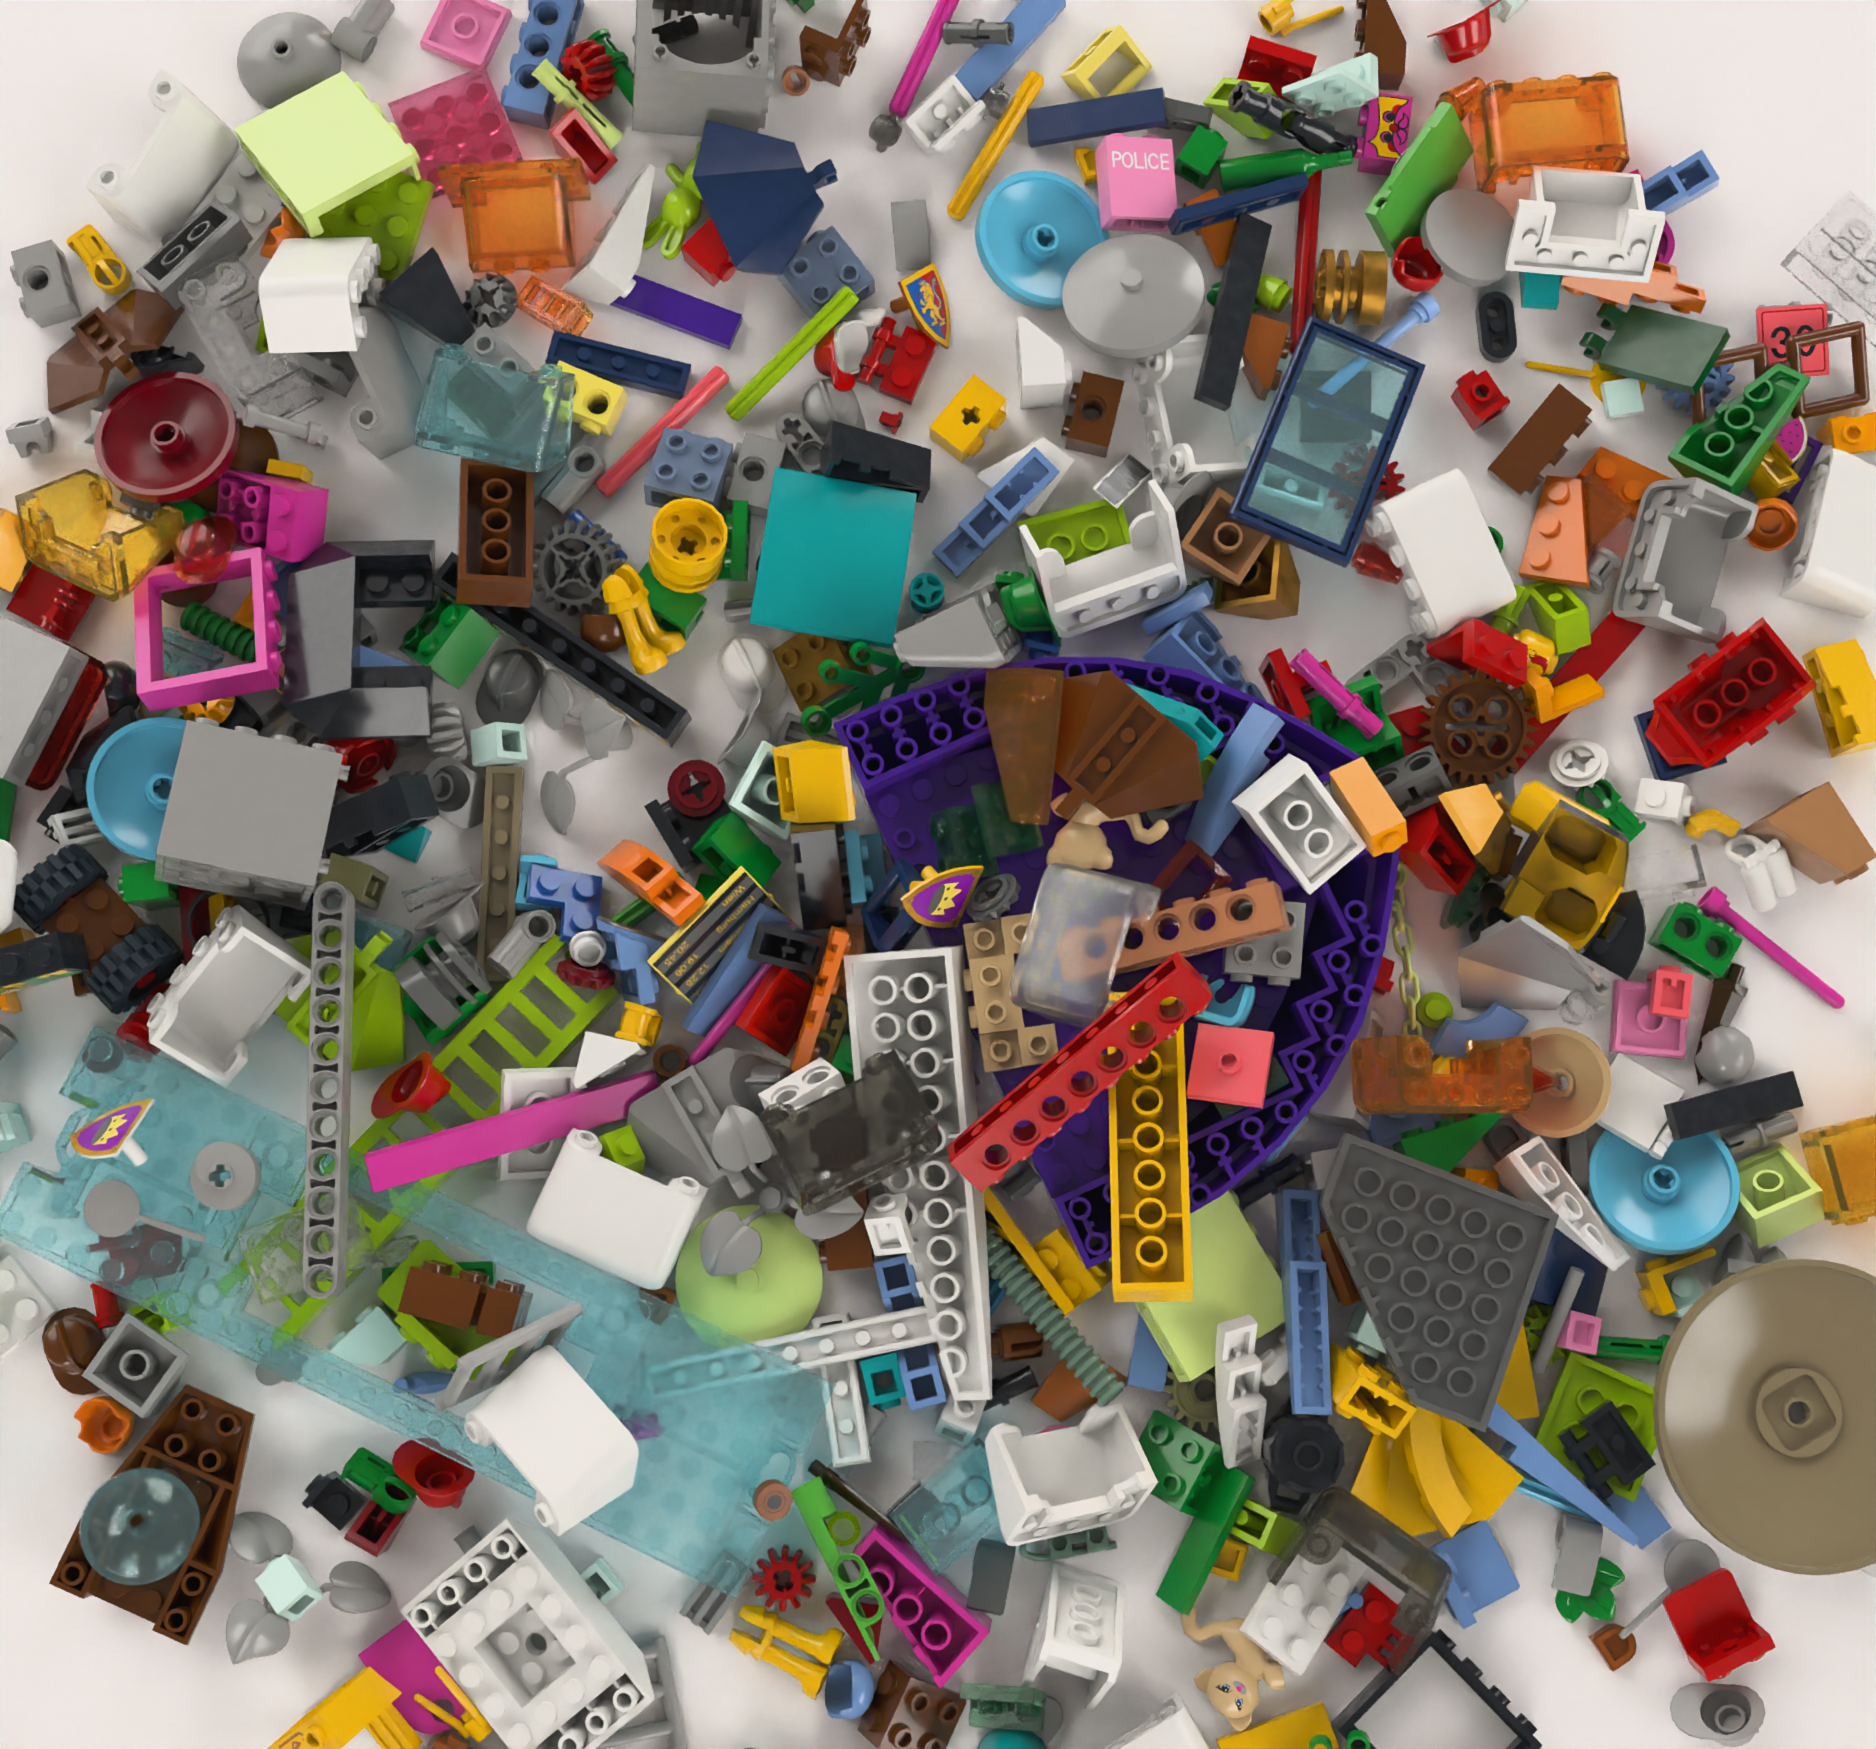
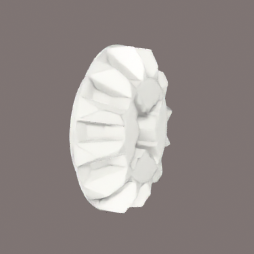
M1584 738L1568 740L1560 744L1550 756L1549 768L1552 779H1556L1562 788L1570 786L1576 791L1584 786L1593 788L1596 781L1599 779L1604 780L1605 772L1609 768L1608 755L1605 749L1595 741ZM1573 757L1581 764H1585V772L1579 771L1578 768H1573Z

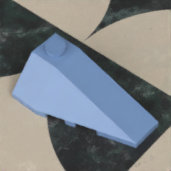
M1200 610L1166 627L1153 640L1142 656L1148 663L1192 670L1266 701L1254 683L1246 682L1242 677L1239 666L1242 664L1236 655L1229 658L1218 642L1223 636Z

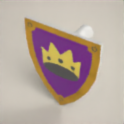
M153 1098L140 1100L106 1112L70 1136L72 1147L80 1156L90 1159L114 1157L123 1151L135 1166L143 1164L148 1156L132 1138V1134L155 1100Z

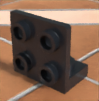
M696 783L685 794H694L699 798L700 802H703L702 790L711 783ZM724 798L720 807L716 808L708 816L694 818L680 813L673 806L670 799L661 805L655 799L644 806L685 874L703 864L701 859L691 850L714 821L732 812Z

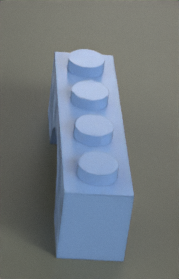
M906 1254L873 1263L886 1313L923 1306L922 1298H920L915 1284L917 1279L913 1265H909ZM933 1343L896 1350L910 1411L947 1402Z

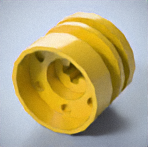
M681 498L670 501L659 509L652 522L648 563L653 576L662 586L675 592L691 594L705 590L717 580L722 571L728 528L723 516L713 505L700 499Z

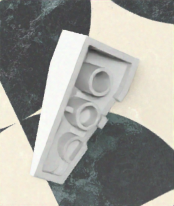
M649 163L634 177L612 210V214L616 218L612 216L603 228L598 231L594 237V240L597 242L592 246L587 255H583L561 290L563 294L610 305L619 296L626 298L636 284V281L632 278L640 264L655 167Z

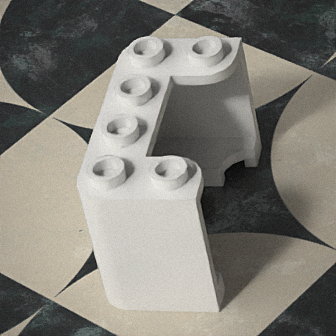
M370 236L312 239L292 238L282 241L260 276L258 286L269 353L358 350L361 338L367 337L365 316H360L358 303L368 302L370 307H378L381 303L379 293L386 287L384 278H379L377 265H380L381 262L380 248L378 244H373Z
M1455 468L1370 508L1365 521V527L1372 538L1377 537L1380 541L1388 540L1391 547L1388 550L1390 558L1397 568H1401L1406 579L1403 582L1404 589L1408 597L1412 601L1415 600L1417 604L1411 608V615L1408 616L1409 625L1417 636L1422 635L1426 639L1439 637L1474 618L1477 619L1516 599V590L1470 485L1459 469Z

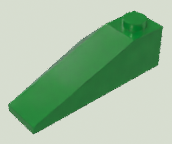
M1777 363L1744 387L1743 393L1727 404L1725 402L1715 409L1714 414L1700 424L1696 422L1689 427L1669 453L1668 461L1684 478L1698 477L1739 497L1810 383L1811 377Z

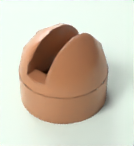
M798 65L789 66L784 70L781 77L784 90L791 96L803 95L810 86V79L806 70ZM794 72L801 83L796 87L790 77V74Z

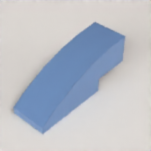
M1702 149L1674 167L1670 165L1642 182L1646 210L1665 212L1666 216L1719 185L1720 177Z

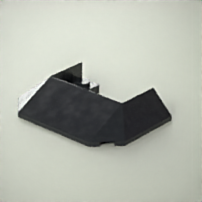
M435 540L325 542L289 574L283 707L293 717L298 718L320 741L432 738L433 670L431 665L360 667L362 608L434 607L435 585L431 580L435 575Z

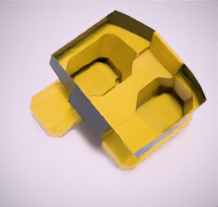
M1537 780L1525 783L1514 800L1511 809H1509V816L1514 826L1530 835L1509 869L1513 876L1505 888V899L1499 909L1513 919L1521 915L1530 916L1569 943L1577 954H1580L1591 945L1606 921L1605 917L1623 890L1629 858L1627 835L1612 828L1608 819Z

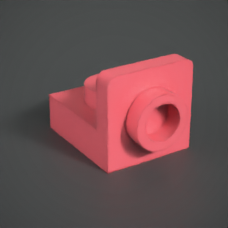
M1660 965L1659 970L1656 969L1647 973L1646 981L1651 982L1648 1014L1683 1020L1688 1019L1693 975L1681 973L1682 968L1671 965Z

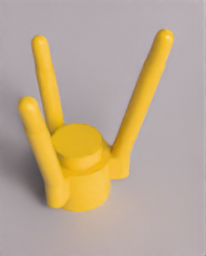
M1271 0L1261 8V11L1258 12V17L1268 34L1273 36L1279 32L1282 37H1285L1294 30L1344 12V7L1339 6L1291 23L1294 11L1290 3L1294 0Z
M440 1666L436 1667L435 1673L466 1709L460 1716L464 1723L419 1693L414 1695V1700L458 1730L465 1740L472 1736L477 1743L492 1732L493 1728Z

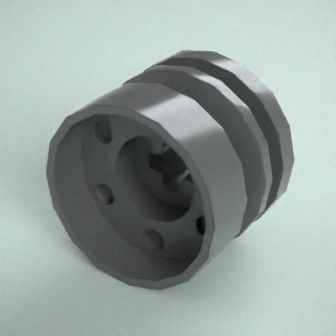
M441 930L435 935V939L443 948L441 953L427 942L423 945L425 953L430 959L427 965H424L417 958L410 956L393 971V974L422 1011L438 1027L445 1030L463 1015L460 1006L455 1000L459 995L475 1005L478 1002V998L470 989L472 984L485 995L493 988L484 974V969L474 956L460 942L452 939Z

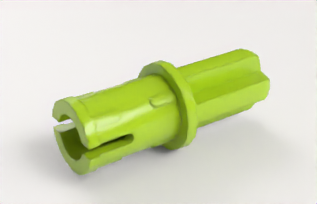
M1515 584L1516 599L1500 607L1498 611H1494L1492 614L1494 619L1490 625L1510 635L1513 628L1519 626L1517 620L1530 597L1529 590Z

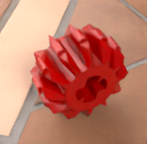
M583 40L565 48V56L560 58L564 69L560 73L568 81L572 79L577 84L575 88L590 102L606 98L607 95L612 94V87L617 84L613 76L617 69L611 63L613 55L606 54L604 44H597L595 40Z
M788 1544L783 1545L781 1557L778 1556L777 1551L773 1547L769 1548L767 1554L771 1562L760 1557L756 1565L764 1572H755L752 1575L753 1581L764 1583L755 1590L756 1596H762L768 1592L770 1595L766 1599L765 1606L770 1608L775 1599L780 1600V1612L786 1611L788 1599H790L795 1609L800 1608L801 1599L798 1594L805 1598H810L812 1591L804 1584H813L817 1578L814 1574L804 1573L813 1567V1561L807 1560L800 1564L799 1560L802 1558L804 1551L799 1548L794 1557H790V1547ZM784 1569L792 1573L790 1580L793 1584L789 1585L786 1582L785 1586L779 1585L777 1583L779 1576L776 1574V1571L779 1570L781 1574Z

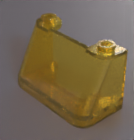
M88 469L80 470L15 496L22 545L28 559L37 567L112 602L130 595L184 535L185 520L182 511L165 505L156 509L154 520L151 521L130 514L112 504V488L110 483L105 478Z

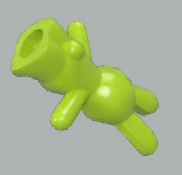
M701 141L696 146L697 152L694 159L686 165L684 173L674 163L666 166L665 172L677 188L666 194L662 202L661 213L645 228L642 249L652 247L668 231L660 248L661 254L667 260L674 259L681 252V246L684 243L687 230L700 219L701 201L703 199L692 176Z

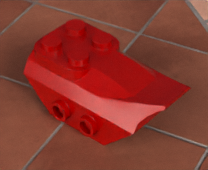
M1763 617L1738 636L1732 631L1715 644L1718 649L1716 653L1710 657L1705 652L1687 665L1691 672L1653 700L1654 712L1645 732V737L1648 738L1669 766L1697 764L1708 769L1745 742L1752 746L1769 733L1765 727L1774 720L1779 725L1795 714L1797 711L1793 706L1817 685Z

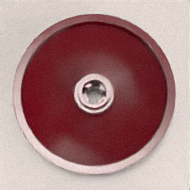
M186 372L159 373L131 384L108 404L96 427L94 437L95 455L103 473L125 495L151 503L178 501L203 491L226 471L238 448L240 423L235 418V408L227 395L212 381Z

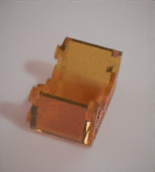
M1599 72L1589 77H1576L1569 74L1551 80L1532 77L1522 82L1507 83L1504 80L1492 81L1479 93L1468 116L1471 145L1474 149L1473 162L1477 191L1485 194L1495 193L1496 184L1508 180L1509 185H1516L1520 177H1531L1533 165L1622 173L1630 160L1620 80L1617 76L1611 75L1610 72Z
M1392 1035L1354 1039L1351 1045L1354 1104L1359 1111L1368 1115H1485L1524 1112L1530 1107L1533 1100L1531 1037L1465 1041V1048H1468L1466 1053L1460 1058L1450 1059V1074H1433L1431 1047L1420 1036Z

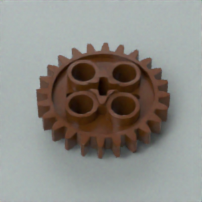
M1467 669L1459 672V681L1454 675L1446 677L1448 688L1441 683L1436 684L1434 689L1438 697L1431 694L1425 697L1431 708L1419 710V713L1426 717L1427 721L1417 724V728L1426 730L1427 733L1418 742L1432 745L1441 765L1446 767L1445 773L1447 778L1457 773V784H1462L1469 776L1471 786L1479 785L1481 776L1486 785L1494 783V774L1500 780L1508 778L1506 768L1512 772L1518 771L1520 768L1515 759H1528V754L1522 748L1535 744L1534 741L1526 737L1527 733L1537 730V727L1527 725V719L1535 716V712H1525L1523 709L1530 702V699L1519 700L1517 698L1522 688L1519 686L1510 690L1508 689L1509 684L1503 681L1496 682L1497 678L1489 674L1484 678L1483 671L1479 669L1474 670L1472 679ZM1455 700H1460L1466 706V714L1463 718L1457 717L1452 710ZM1491 701L1498 703L1501 707L1502 713L1499 720L1491 717L1488 712V706ZM1476 722L1478 726L1505 725L1508 727L1507 732L1486 730L1477 733L1475 729L1448 730L1445 725L1446 723L1468 725ZM1455 735L1461 737L1465 742V750L1462 754H1458L1452 749L1451 741ZM1490 737L1496 738L1501 745L1498 755H1493L1488 750L1487 742Z

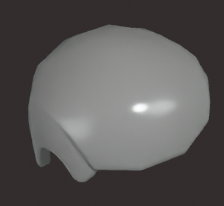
M1720 1026L1709 1031L1700 1039L1702 1041V1048L1695 1056V1063L1701 1075L1711 1083L1726 1085L1737 1081L1751 1070L1755 1058L1752 1042L1748 1036L1737 1028Z

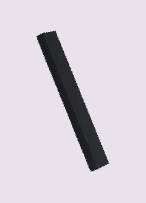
M1241 212L1235 220L1193 399L1224 412L1231 406L1272 229L1271 224L1244 212Z

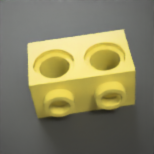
M560 360L541 397L546 410H548L547 413L551 417L562 422H567L570 419L579 423V427L591 435L599 436L602 433L611 437L628 401L623 387ZM565 390L576 391L574 397L570 400L559 399L560 394ZM603 403L608 405L607 410L602 414L591 413L592 408L597 404Z

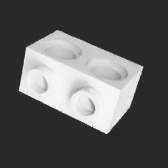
M819 1057L758 1094L770 1123L789 1140L852 1103L841 1073L822 1057Z

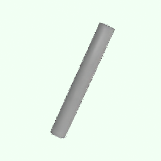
M1571 1266L1532 1360L1531 1368L1536 1373L1544 1374L1585 1274L1583 1270Z

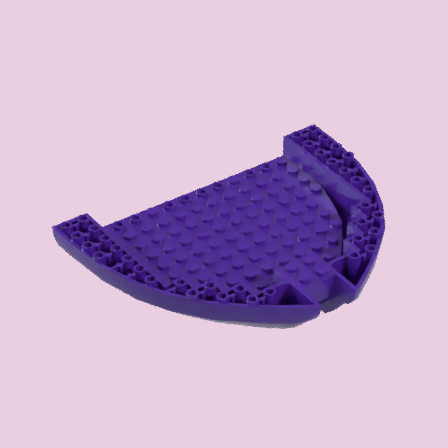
M1043 657L1007 663L996 669H972L892 697L834 722L833 725L841 746L848 747L853 775L894 865L900 858L905 859L920 875L921 871L927 866H932L938 874L953 868L983 866L984 869L975 889L983 881L996 875L1012 874L1021 886L1017 894L1019 898L1009 906L1010 910L1001 913L1000 917L1037 912L1043 946L1041 951L1014 955L1024 1028L1054 1023L1058 1051L1107 1011L1106 993L1129 992L1161 965H1154L1078 986L1071 985L1065 982L1056 942L1057 938L1067 936V930L1080 926H1088L1089 930L1102 927L1101 922L1103 920L1113 917H1123L1124 920L1138 917V911L1146 908L1159 907L1160 911L1173 908V902L1183 898L1194 897L1195 901L1210 898L1209 892L1221 888H1231L1232 892L1246 888V882L1258 878H1268V882L1274 881L1281 887L1284 901L1306 903L1300 979L1296 981L1290 980V986L1268 985V978L1253 977L1252 983L1230 981V975L1221 974L1223 948L1185 957L1200 975L1201 973L1209 975L1207 979L1208 985L1218 979L1224 980V984L1216 991L1214 996L1216 1002L1220 1004L1231 999L1241 984L1255 987L1253 1007L1248 1019L1239 1028L1274 1032L1275 1035L1263 1108L1188 1099L1186 1096L1190 1214L1222 1196L1282 1145L1328 1088L1363 1025L1385 949L1396 886L1400 847L1393 852H1385L1376 857H1373L1366 849L1362 850L1312 894H1308L1251 829L1243 817L1240 818L1212 857L1188 843L1185 837L1199 801L1196 800L1191 801L1192 805L1188 810L1168 821L1169 829L1162 839L1150 845L1134 840L1125 819L1101 823L1098 827L1105 834L1107 847L1112 851V868L1106 870L1096 868L1089 870H1069L1067 868L1050 870L1046 864V855L1054 844L1056 833L1069 821L1057 816L1049 804L1061 794H1069L1073 789L1054 771L1062 678L1112 671L1125 683L1198 708L1224 734L1215 750L1209 754L1217 760L1231 735L1254 702L1274 713L1285 722L1263 752L1270 761L1256 780L1289 753L1306 762L1325 787L1331 784L1329 772L1361 758L1357 753L1266 701L1197 672L1119 657ZM1173 806L1164 807V809H1169V808H1172ZM1141 817L1143 828L1148 830L1149 828ZM966 908L957 927L936 928L922 925L932 947L963 945L965 969H969L963 924L975 923V921L968 915ZM1208 912L1202 916L1200 927L1203 931L1209 930L1214 926L1216 921L1214 912ZM1177 921L1171 922L1165 927L1164 936L1166 940H1172L1178 935L1179 924ZM1140 931L1134 932L1132 939L1129 941V945L1133 949L1136 945L1137 948L1140 947L1143 942V934L1139 935ZM1105 940L1099 941L1093 949L1094 957L1096 959L1102 958L1107 952ZM968 991V1007L974 1006L973 993ZM1194 1017L1188 1018L1183 1023L1186 1091L1198 1023L1208 1024L1194 1019ZM970 1028L981 1051L978 1028ZM1107 1048L1102 1051V1054L1108 1055ZM1043 1064L990 1072L1002 1099ZM1081 1071L1076 1073L1073 1078L1081 1079L1089 1073ZM1104 1089L1093 1098L1090 1106L1085 1111L1079 1114L1075 1113L1065 1121L1062 1129L1055 1136L1046 1137L1040 1142L1030 1156L1033 1166L1041 1178L1046 1194L1086 1269L1112 1257L1108 1089ZM1050 1096L1044 1102L1053 1103L1060 1097ZM1022 1120L1016 1126L1024 1127L1029 1125L1031 1121Z

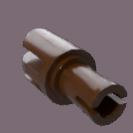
M1028 1321L997 1325L996 1329L991 1333V1357L996 1356L1001 1362L1042 1357L1044 1334H1038L1035 1330L1037 1327L1035 1323L1031 1325Z

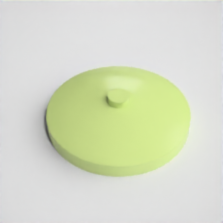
M738 1205L723 1209L699 1224L686 1240L676 1266L675 1286L677 1299L688 1323L710 1344L722 1349L801 1332L812 1319L819 1305L823 1290V1267L820 1264L819 1251L813 1239L799 1232L795 1226V1219L784 1212H766L765 1215L758 1217L748 1225L760 1234L762 1253L755 1265L747 1271L738 1274L710 1276L706 1272L700 1252L702 1234L707 1223L716 1214L730 1210L735 1212L743 1222L747 1216L760 1208L759 1205Z

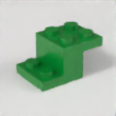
M1373 675L1345 685L1352 694L1357 693L1363 698L1361 702L1384 722L1380 731L1375 736L1372 734V738L1368 740L1347 719L1342 720L1336 714L1338 711L1322 695L1306 701L1311 711L1309 716L1310 726L1349 748L1360 757H1364L1373 772L1404 757L1401 734L1383 711L1379 682Z

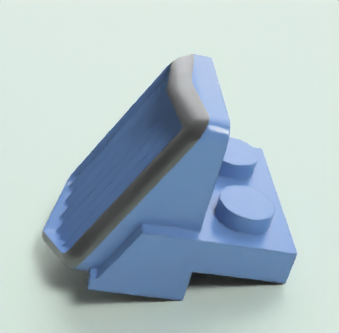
M601 915L597 916V929L599 934L605 939L607 947L603 961L609 968L619 970L624 1001L640 1005L655 1003L654 993H658L659 990L658 979L655 971H651L647 960L668 939L614 922Z

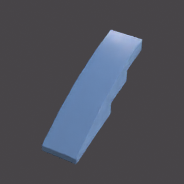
M1033 447L984 495L983 500L958 523V527L932 551V554L958 579L1027 509L1060 471L1036 447Z
M1253 702L1231 735L1212 769L1203 789L1204 799L1198 801L1185 837L1188 843L1210 857L1215 854L1242 817L1232 801L1256 781L1270 761L1263 752L1285 724L1277 715Z

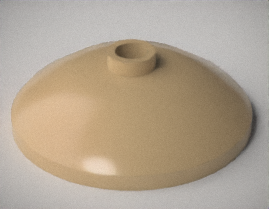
M1542 1028L1521 1038L1509 1051L1501 1071V1093L1510 1114L1527 1130L1551 1138L1570 1137L1587 1130L1603 1115L1611 1097L1612 1074L1604 1053L1589 1037L1568 1028ZM1561 1077H1565L1568 1080V1086L1564 1090H1560L1557 1085Z

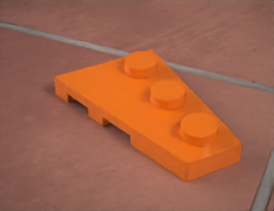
M1546 475L1518 571L1521 578L1590 588L1587 564L1588 546L1585 533L1584 484L1581 479Z

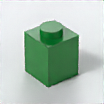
M1198 125L1177 157L1174 169L1175 174L1203 190L1218 168L1219 161L1223 160L1228 141L1218 131L1212 128L1206 129Z

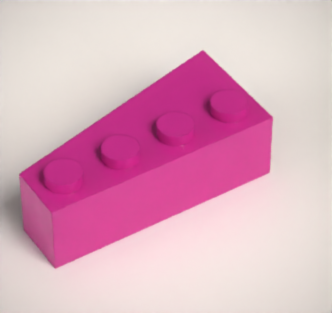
M875 1523L858 1542L852 1553L860 1556L865 1562L883 1597L885 1607L891 1614L890 1618L897 1628L902 1630L913 1646V1651L919 1660L924 1662L933 1675L932 1679L941 1689L990 1633L992 1619L985 1612L968 1609L966 1607L967 1596L906 1542L899 1540L896 1536ZM852 1561L855 1567L860 1572L861 1569L859 1564L855 1561Z

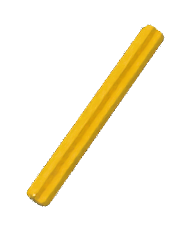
M1034 70L1027 72L947 206V214L957 221H962L1025 117L1027 110H1029L1044 85V77Z

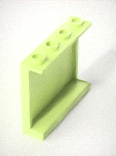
M344 71L234 128L244 155L311 239L324 232L318 218L320 215L405 169L411 173L416 181L421 179L417 167L420 158L413 145L403 142L396 125L393 122L387 123L385 121V116L379 105L375 101L370 103L359 81L353 82Z
M1231 1188L1219 1198L1190 1214L1193 1301L1133 1302L1180 1383L1192 1381L1215 1366L1218 1323L1250 1314L1258 1323L1257 1340L1285 1322L1282 1281L1276 1272L1278 1270L1277 1264L1268 1252H1264L1257 1240L1259 1238L1257 1229L1250 1220L1244 1218L1238 1208L1239 1199Z

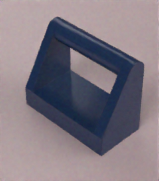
M902 858L896 862L860 911L873 944L879 952L905 949L923 925L916 922L906 912L905 908H903L891 925L878 912L900 882L907 894L910 891L909 886L912 881H925L915 868Z

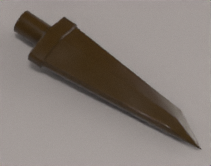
M1731 963L1726 978L1714 979L1695 1056L1702 1048V1041L1700 1039L1705 1034L1720 1026H1730L1748 991V988L1740 985L1745 967ZM1694 1057V1064H1695L1696 1075H1697V1080H1698V1085H1699V1083L1701 1082L1703 1076L1701 1075V1073H1700V1071H1699V1069H1698V1067H1697V1065H1696V1063H1695V1057Z
M817 1459L811 1463L808 1472L814 1477L820 1476L828 1489L837 1493L892 1535L912 1546L898 1526L843 1481L838 1474Z

